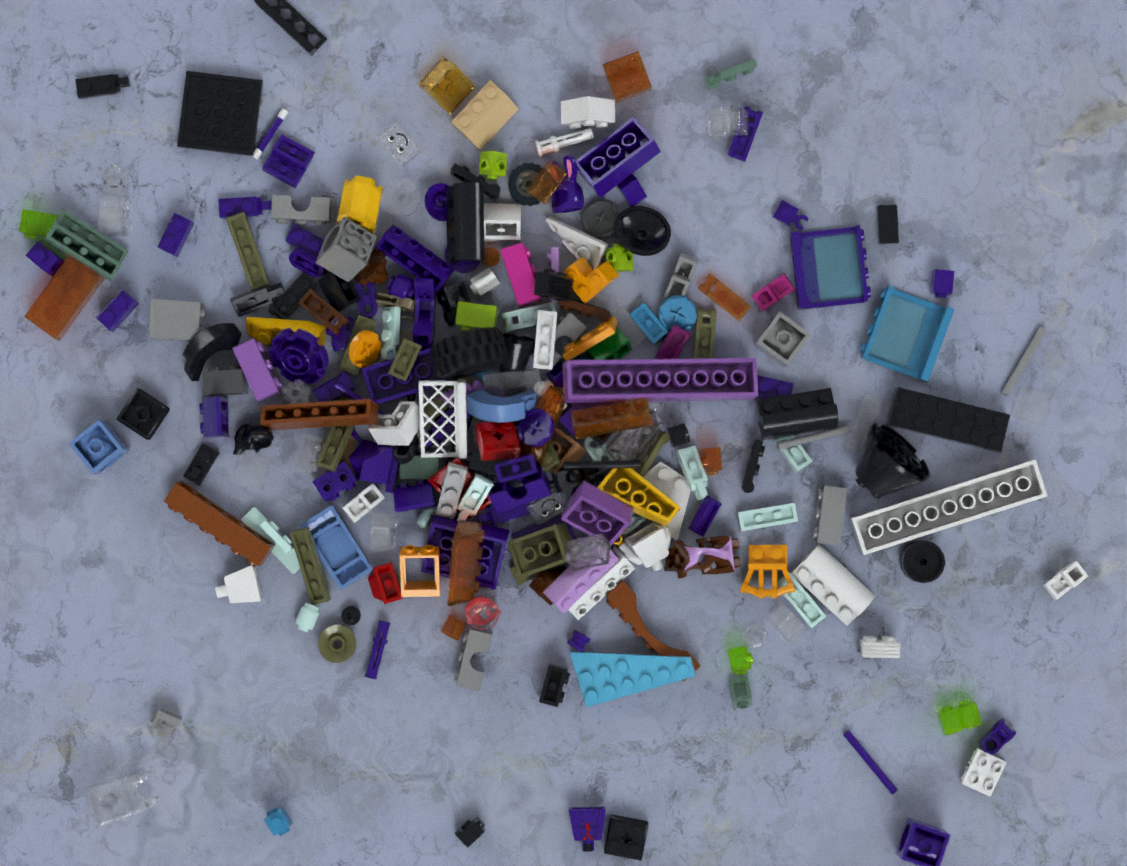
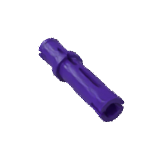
M379 620L376 635L372 639L374 643L365 674L367 678L377 679L385 644L388 643L386 639L391 624L389 622ZM376 652H378V653H377V657H376V661H375V665H374V667H373L374 660H375V656H376Z

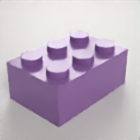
M251 339L232 348L257 401L262 403L282 393V382L279 377L273 374L275 368L271 360L265 357L267 351L263 343Z
M583 481L564 504L561 520L610 547L630 525L633 508Z

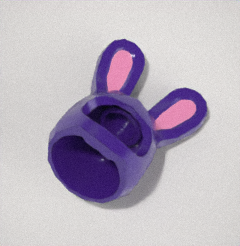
M566 155L563 158L566 178L557 162L548 161L545 164V170L554 185L551 193L552 213H569L583 209L584 195L581 186L576 181L577 163L572 155Z

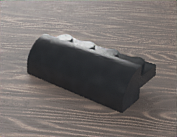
M455 183L453 186L446 187L448 263L456 264L485 260L483 183Z
M831 388L756 400L759 416L758 424L762 440L823 431L838 426L837 404H834Z

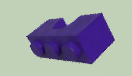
M542 466L538 467L539 472L524 476V485L521 487H513L508 481L493 483L488 497L497 513L509 511L512 508L526 505L529 502L551 495V483Z

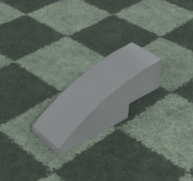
M681 252L661 304L670 296H685L699 262L698 258Z

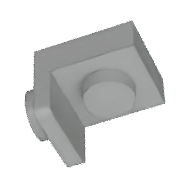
M161 708L158 712L154 711L150 722H152L151 728H157L160 720H163L162 724L173 728V726L180 724L182 717Z

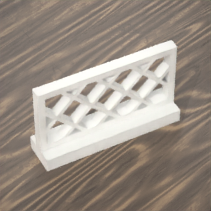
M466 379L419 381L421 458H467ZM445 385H454V393L448 398L441 389ZM423 386H432L436 392L429 398L423 393ZM438 393L446 399L440 407L432 401ZM448 402L454 407V412L450 416L441 410ZM428 403L437 409L430 417L424 412V407ZM438 412L446 418L441 426L432 420ZM429 421L437 428L431 436L424 430V426ZM448 421L455 426V431L451 435H448L442 429ZM439 431L447 437L441 445L433 439ZM430 440L438 447L434 452H425V445ZM450 440L455 444L456 452H447L443 446Z

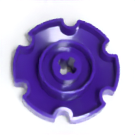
M291 328L280 331L271 341L272 346L269 348V357L272 365L281 370L280 374L284 378L296 384H300L302 381L307 385L318 382L326 373L325 369L329 365V357L325 347L317 343L318 339L302 329H297L296 332L292 331Z

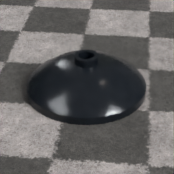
M634 206L623 210L618 215L614 224V234L618 243L627 251L636 255L651 256L660 253L667 247L671 237V228L666 218L658 211L645 206Z

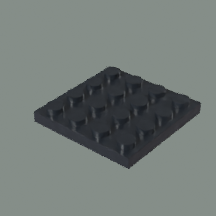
M186 71L177 147L253 156L263 80Z

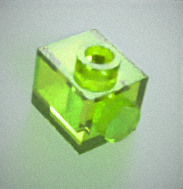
M745 645L726 650L732 673H736L739 676L747 674L748 670L752 669L751 664H754L751 652L747 653Z

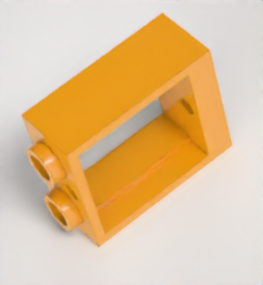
M407 545L400 548L401 597L440 596L439 546L425 545L424 547ZM406 558H434L435 581H407Z

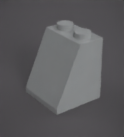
M151 299L149 338L163 341L190 342L198 333L205 329V326H202V318L205 319L206 308L200 302Z

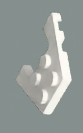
M660 461L646 473L644 479L681 507L668 524L671 537L677 540L691 490L684 476Z

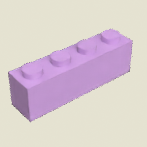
M596 539L543 593L564 614L619 559L604 543Z

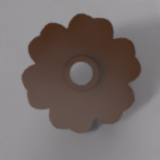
M374 249L371 252L367 265L355 275L354 280L363 286L368 282L384 283L388 278V272L385 268L387 263L386 255L380 250Z

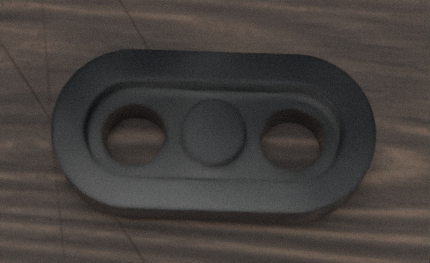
M417 433L409 446H395L393 455L397 463L406 464L413 459L419 445Z

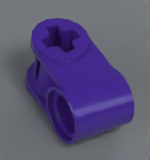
M1002 718L981 738L979 746L982 751L995 754L1016 735V731L1011 730ZM988 740L994 742V746L990 750L986 748Z

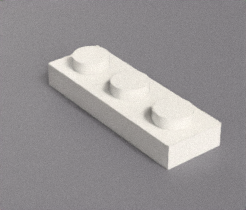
M538 310L534 369H553L557 312Z

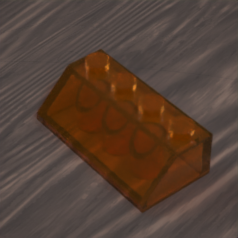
M463 520L458 522L453 537L447 606H454L473 600L474 594L479 592L480 581H477V576H480L481 565L478 564V561L482 559L483 548H480V542L484 541L485 531H481L482 523Z

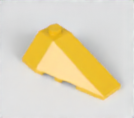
M246 318L247 334L265 345H272L271 341L280 331L291 328L294 332L297 329H302L311 333L318 339L317 343L320 346H324L326 342V326L302 320Z

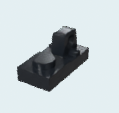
M202 443L183 476L201 486L220 453Z

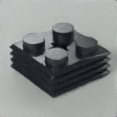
M136 388L116 419L146 440H150L170 411V408L142 389ZM141 410H147L146 414L148 416L146 418H140L141 414L139 412Z
M612 814L610 816L604 853L641 861L648 831V821ZM625 833H629V837L632 838L631 840L624 842L621 836H625Z

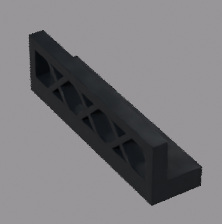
M254 0L262 11L311 56L327 41V38L286 0H277L278 6H270L266 0ZM280 9H289L291 11V19H284L280 14ZM294 22H303L305 24V32H298L294 28ZM316 34L321 40L313 46L308 41V35Z

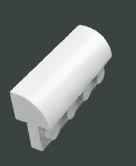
M820 544L791 572L802 585L846 626L860 615L875 597L871 591Z

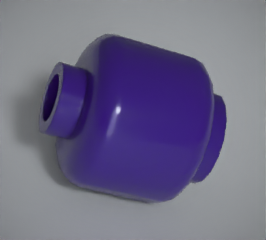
M400 273L391 277L386 288L389 290V295L402 299H412L415 294L414 280Z

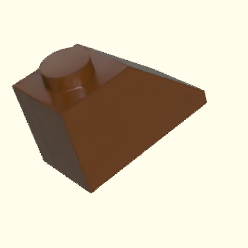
M562 566L541 571L529 586L551 606L553 603L543 592L567 568Z

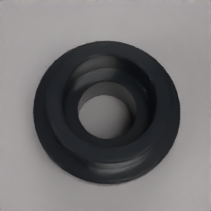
M348 606L342 611L341 617L345 624L355 625L359 622L361 613L358 608ZM349 612L354 613V619L348 618Z

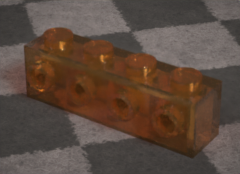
M648 398L571 411L573 430L577 439L653 426Z

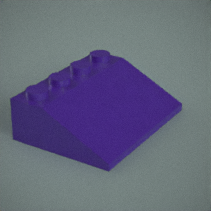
M434 514L427 545L439 546L440 576L496 590L510 530L467 519L463 524L457 521L458 517L450 519ZM424 558L421 572L435 575L434 558Z

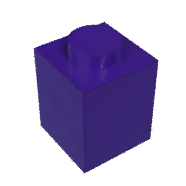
M933 270L930 294H935L936 298H947V295H951L954 271Z

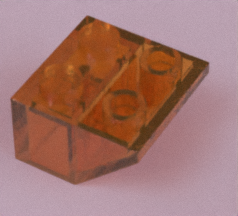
M639 51L602 64L615 104L651 91L652 86Z

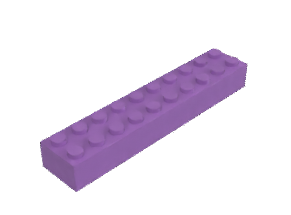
M756 358L567 360L563 364L564 403L753 400L758 397Z

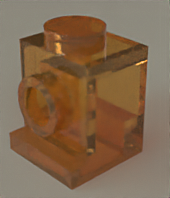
M721 448L700 449V453L705 455V457H701L702 467L706 468L707 476L718 475V471H722Z

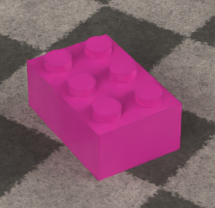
M523 243L500 249L519 308L541 301L540 296L534 295L536 270L534 264H529L528 260L531 259L528 246L524 247Z

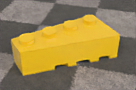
M613 468L597 487L632 507L634 513L664 527L668 526L681 508L632 468Z

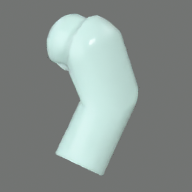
M437 505L421 510L417 517V524L420 528L425 529L429 526L428 521L431 516H434Z

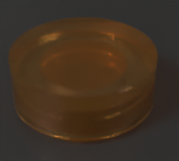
M492 247L485 248V260L481 261L482 264L490 267L497 265L500 261L499 251Z

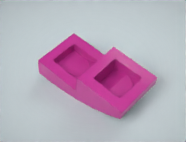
M784 273L756 292L752 297L763 312L795 290V288Z

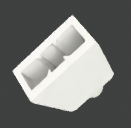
M253 565L225 576V585L215 587L217 597L228 596L230 603L259 602L263 600L256 567Z

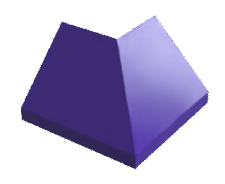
M363 440L348 457L356 477L363 481L389 485L395 447L378 445L376 442Z

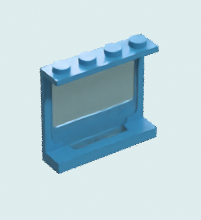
M889 285L886 289L883 288L879 299L882 302L880 307L877 306L874 311L873 317L875 321L873 325H869L866 335L869 337L867 343L863 342L860 349L861 359L927 382L954 309L950 307L944 308L893 289V286Z

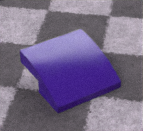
M281 134L272 149V153L262 167V171L296 189L315 152Z

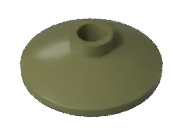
M339 624L331 625L320 634L318 649L326 660L333 663H342L354 654L356 638L348 627ZM335 640L341 641L340 647L335 646Z

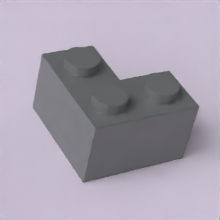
M229 366L228 370L221 371L220 367L208 368L207 372H203L206 396L248 394V381L242 368L239 366Z

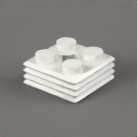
M863 636V639L859 640L860 647L858 649L860 651L858 653L864 658L900 657L899 654L901 652L899 650L901 648L899 646L901 644L896 641L894 636H882V639H877L874 636Z

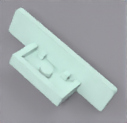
M253 507L241 519L242 522L274 543L275 547L271 552L292 574H295L301 568L295 549L292 546V540L286 534L283 536L278 531L280 528L274 521L270 522L256 507Z

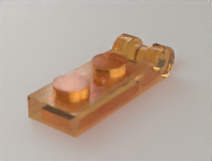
M708 274L703 285L700 284L697 289L740 322L752 306L713 275ZM712 285L717 287L714 293L709 290Z

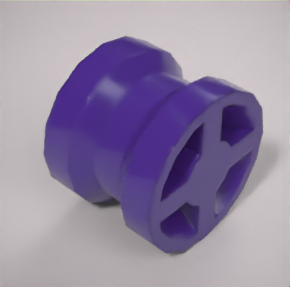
M574 630L573 637L567 643L577 650L584 652L585 644L589 643L591 639Z

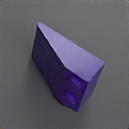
M221 396L202 399L203 403H200L199 406L200 415H203V422H200L201 434H204L205 438L229 437L228 399Z
M427 480L417 481L416 486L409 487L408 483L397 485L398 489L393 490L395 513L436 505L433 486Z

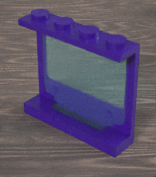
M860 225L848 228L790 233L798 310L866 303L869 301L871 289L866 283V279H869L868 267L864 265V260H867L866 248L862 247L865 235L864 230L860 229Z

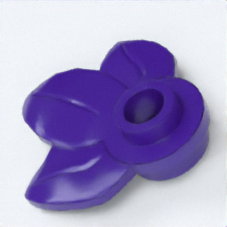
M346 317L351 324V329L347 330L344 324L340 328L338 335L326 328V334L333 336L331 345L335 352L347 347L356 322L353 317Z

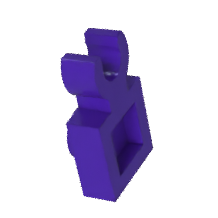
M784 200L781 201L773 215V218L787 226H790L791 222H793L798 230H803L804 228L799 225V220L803 219L806 222L809 220L805 215H797L799 209Z

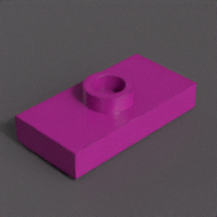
M674 324L655 358L677 359L691 333Z

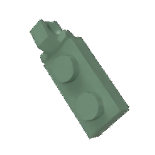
M752 59L705 78L708 89L719 87L720 82L724 79L726 82L736 79V75L743 72V75L754 72L753 68L758 66L756 60Z

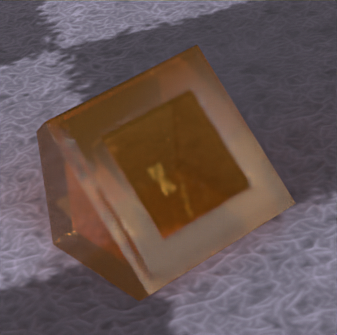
M449 615L441 632L448 637L459 640L467 623Z

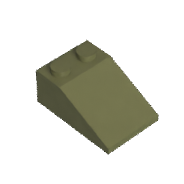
M566 522L507 542L519 578L578 558Z

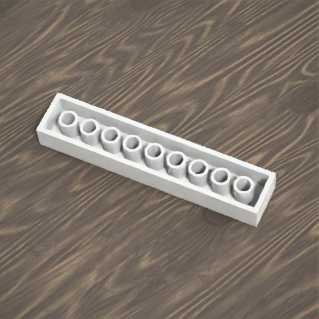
M1035 459L849 519L861 555H866L1047 497V493Z

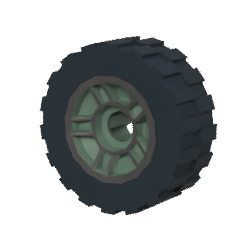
M523 163V165H518L509 176V192L517 203H521L524 206L538 205L549 194V175L538 164ZM527 181L533 182L531 188L526 187Z

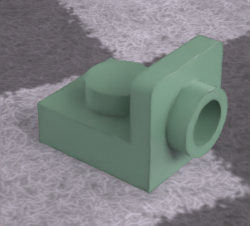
M748 677L729 680L733 708L745 709L752 705Z

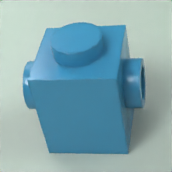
M275 807L266 813L268 816L264 821L273 836L277 834L282 836L290 831L288 827L293 823L283 807L280 809Z

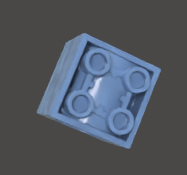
M98 419L68 443L92 474H101L130 451L108 422Z

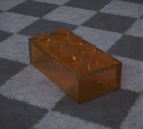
M68 256L24 317L51 337L60 341L105 279L76 259Z

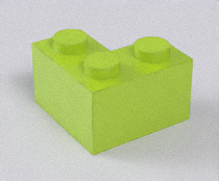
M458 301L455 325L460 326L459 330L469 331L471 328H497L499 309L497 306Z

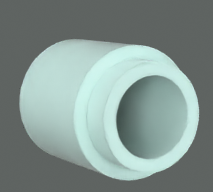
M305 602L304 607L301 606L295 622L298 625L297 629L308 632L309 629L313 630L319 616V607Z

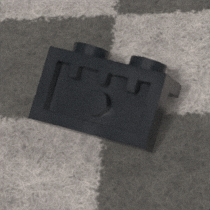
M462 281L443 287L437 292V300L442 306L444 320L448 323L449 327H452L456 322L458 301L471 303L465 284Z

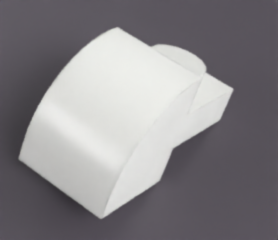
M372 483L345 505L342 510L355 523L381 503L385 497Z
M1075 561L1055 573V576L1043 584V586L1054 600H1058L1071 588H1075L1085 580L1088 575L1080 564Z

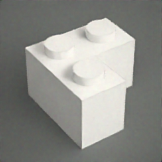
M586 96L561 101V124L569 125L571 129L581 128V125L594 126V124H596L597 128H606L608 124L615 123V100Z
M400 401L392 415H378V424H370L368 428L378 445L409 446L420 427L419 406L416 402Z

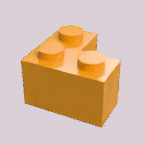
M584 257L572 263L562 272L567 273L568 278L574 279L573 290L585 304L596 297L619 276L608 261L594 270Z

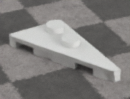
M550 216L546 219L552 231L558 233L563 239L562 243L576 256L577 260L584 257L594 270L601 265L608 243Z

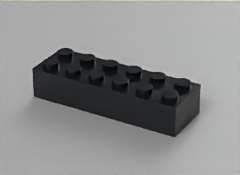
M897 387L894 390L886 425L998 453L1002 452L1010 414Z

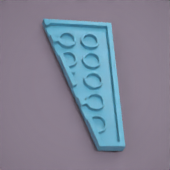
M570 652L586 707L696 676L692 659L688 656Z

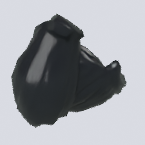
M249 423L243 424L236 431L233 454L242 455L245 450H255L258 453L261 449L271 446L274 435L264 426H253Z

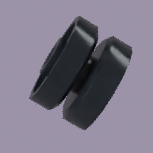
M923 540L913 541L906 545L901 552L899 559L900 569L912 581L929 583L939 578L944 571L945 557L940 547L936 544ZM922 558H925V561H923L925 565L920 564Z

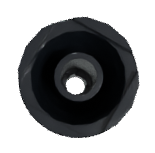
M502 333L508 359L499 366L500 381L506 387H515V385L520 384L535 347V339L527 336L519 337L516 334Z

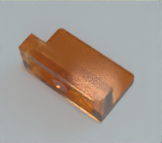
M547 161L525 193L533 196L545 205L567 173L553 162Z

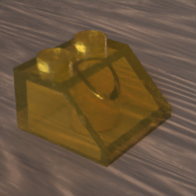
M444 56L439 59L418 83L420 88L449 114L457 108L475 87L464 73Z

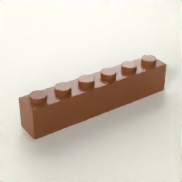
M371 399L262 405L260 424L268 430L378 424V405Z
M183 481L176 482L164 500L170 510L180 512L184 515L183 518L186 521L199 525L201 531L215 536L217 542L228 545L233 553L247 558L246 561L253 566L264 564L275 547L274 543Z

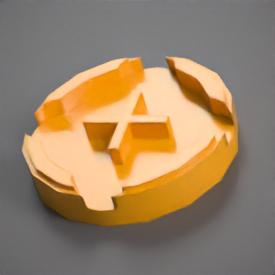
M362 330L352 339L349 346V359L353 365L365 368L371 366L369 364L377 360L381 350V341L378 339V334L370 330Z

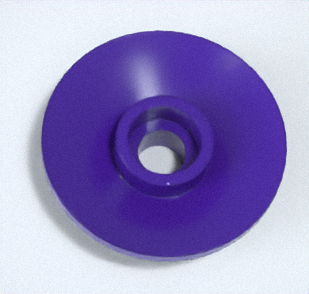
M437 183L429 187L424 199L428 214L437 221H447L446 187L450 186L444 183Z

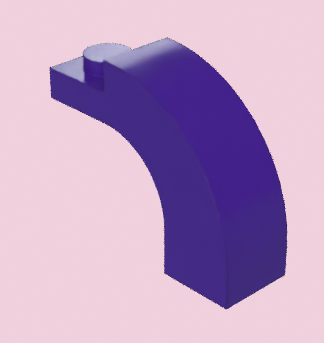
M415 278L413 342L422 346V348H431L434 344L436 325L434 279Z

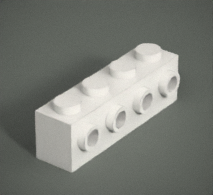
M616 547L611 551L619 560L568 609L578 620L635 569Z

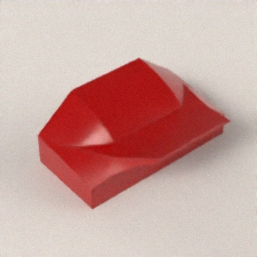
M389 562L373 567V573L368 578L373 597L383 601L384 604L403 599L393 563Z

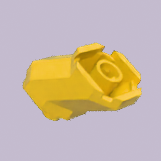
M358 175L354 176L351 181L349 179L345 180L336 225L346 217L375 235L383 187L380 185L377 187L375 185L376 181L372 178Z

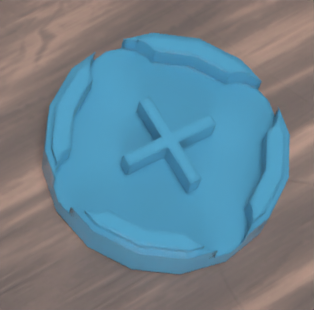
M670 296L660 306L659 321L669 331L674 324L688 331L696 321V307L685 296Z

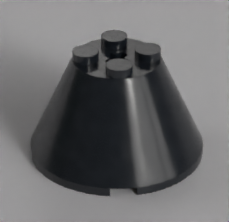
M873 423L869 427L855 470L858 477L856 479L857 484L862 488L866 487L876 499H879L888 494L925 482L930 477V471L924 459L920 461L915 455L917 450L890 427L884 424L879 427L876 426L877 423Z

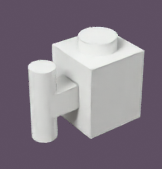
M490 267L470 279L472 283L470 288L475 296L479 294L483 297L500 286Z

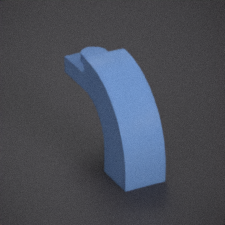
M481 389L466 395L467 412L478 419L490 422L521 420L525 418L526 412L536 409V392L529 390L511 397H496Z

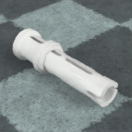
M591 127L557 138L556 136H550V139L540 142L536 140L535 145L539 157H542L543 154L553 151L557 153L560 148L593 140L594 137Z

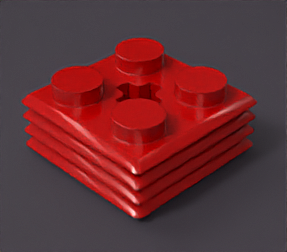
M514 421L476 423L475 435L481 460L519 458L521 448Z

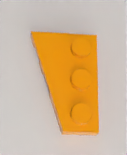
M614 315L590 332L585 333L576 342L573 341L567 344L562 355L565 361L571 360L614 334L617 326V320Z

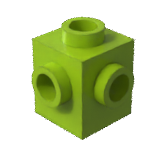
M497 151L481 152L479 175L486 176L488 180H498V177H506L508 154Z
M613 244V248L606 249V261L611 264L616 272L633 271V253L624 249L620 244Z

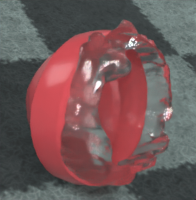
M484 596L473 598L465 607L467 624H471L476 630H486L494 627L501 614L496 603Z

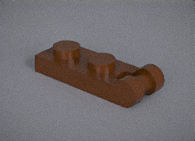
M309 289L298 303L336 335L340 333V328L349 321L312 289ZM336 317L338 320L333 325L331 321Z
M572 298L570 302H557V304L561 305L560 308L571 311L573 308L579 310V314L590 317V314L598 316V319L602 322L607 321L610 317V312L607 309L588 303L585 304Z

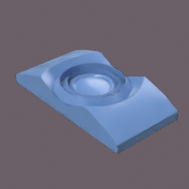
M333 505L300 525L301 528L310 527L317 554L340 590L373 570L362 549Z

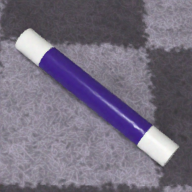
M284 108L281 109L254 150L252 157L258 160L289 113Z

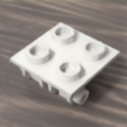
M977 748L976 751H973L970 759L972 761H968L969 767H965L968 770H965L960 783L991 797L1007 762Z

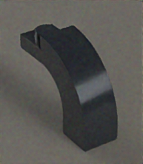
M221 323L210 326L198 333L188 343L183 352V356L187 360L184 371L191 381H199L204 364L211 355L221 350H233L232 348L238 346L242 333L234 323Z

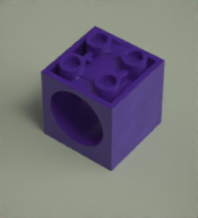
M908 817L896 854L900 859L919 866H940L950 834L944 829Z

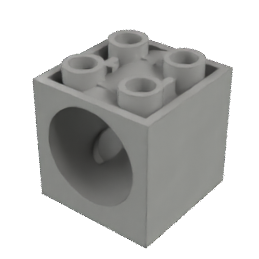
M344 217L325 236L316 263L349 282L367 265L377 236Z
M779 312L758 338L754 346L785 368L811 334Z

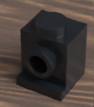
M685 423L666 429L670 436L672 447L690 442L689 432Z
M478 817L472 821L467 820L461 826L462 831L457 829L455 835L468 848L485 832L483 828L485 824Z

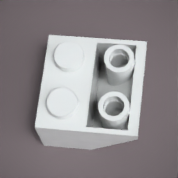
M484 203V242H521V204Z

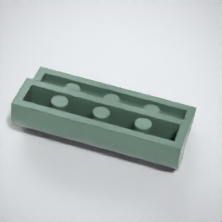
M62 209L44 238L45 241L109 281L113 280L129 252L64 209Z

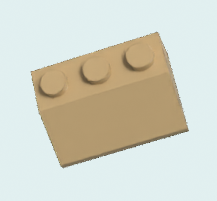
M490 80L451 123L456 130L481 151L519 108Z

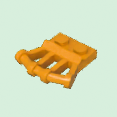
M749 545V570L740 592L744 594L747 592L757 596L759 599H764V597L777 599L778 596L788 592H796L788 572V545ZM754 571H759V588L749 585ZM764 571H772V589H764ZM778 571H783L788 585L778 588Z

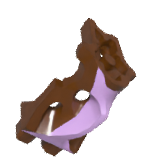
M731 535L696 539L699 548L688 546L680 540L674 541L673 547L668 549L669 555L665 557L666 566L664 571H676L678 579L686 577L688 571L693 569L701 570L702 574L735 572V568L741 566V558L739 556L733 557L732 549L739 548V539L731 538ZM705 543H711V548H706ZM701 554H703L704 557L702 558V560H701L700 563H699V562H698V557H699ZM713 562L716 563V568L714 569L711 567Z

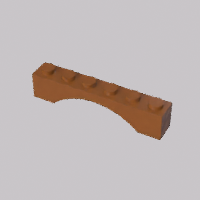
M623 580L606 595L608 598L606 603L612 609L616 607L621 612L618 616L625 623L630 622L633 625L631 630L638 638L643 636L647 641L644 644L651 652L655 650L660 656H688L692 659L695 671L700 667V664L688 651L665 645L647 630L638 613L636 594Z

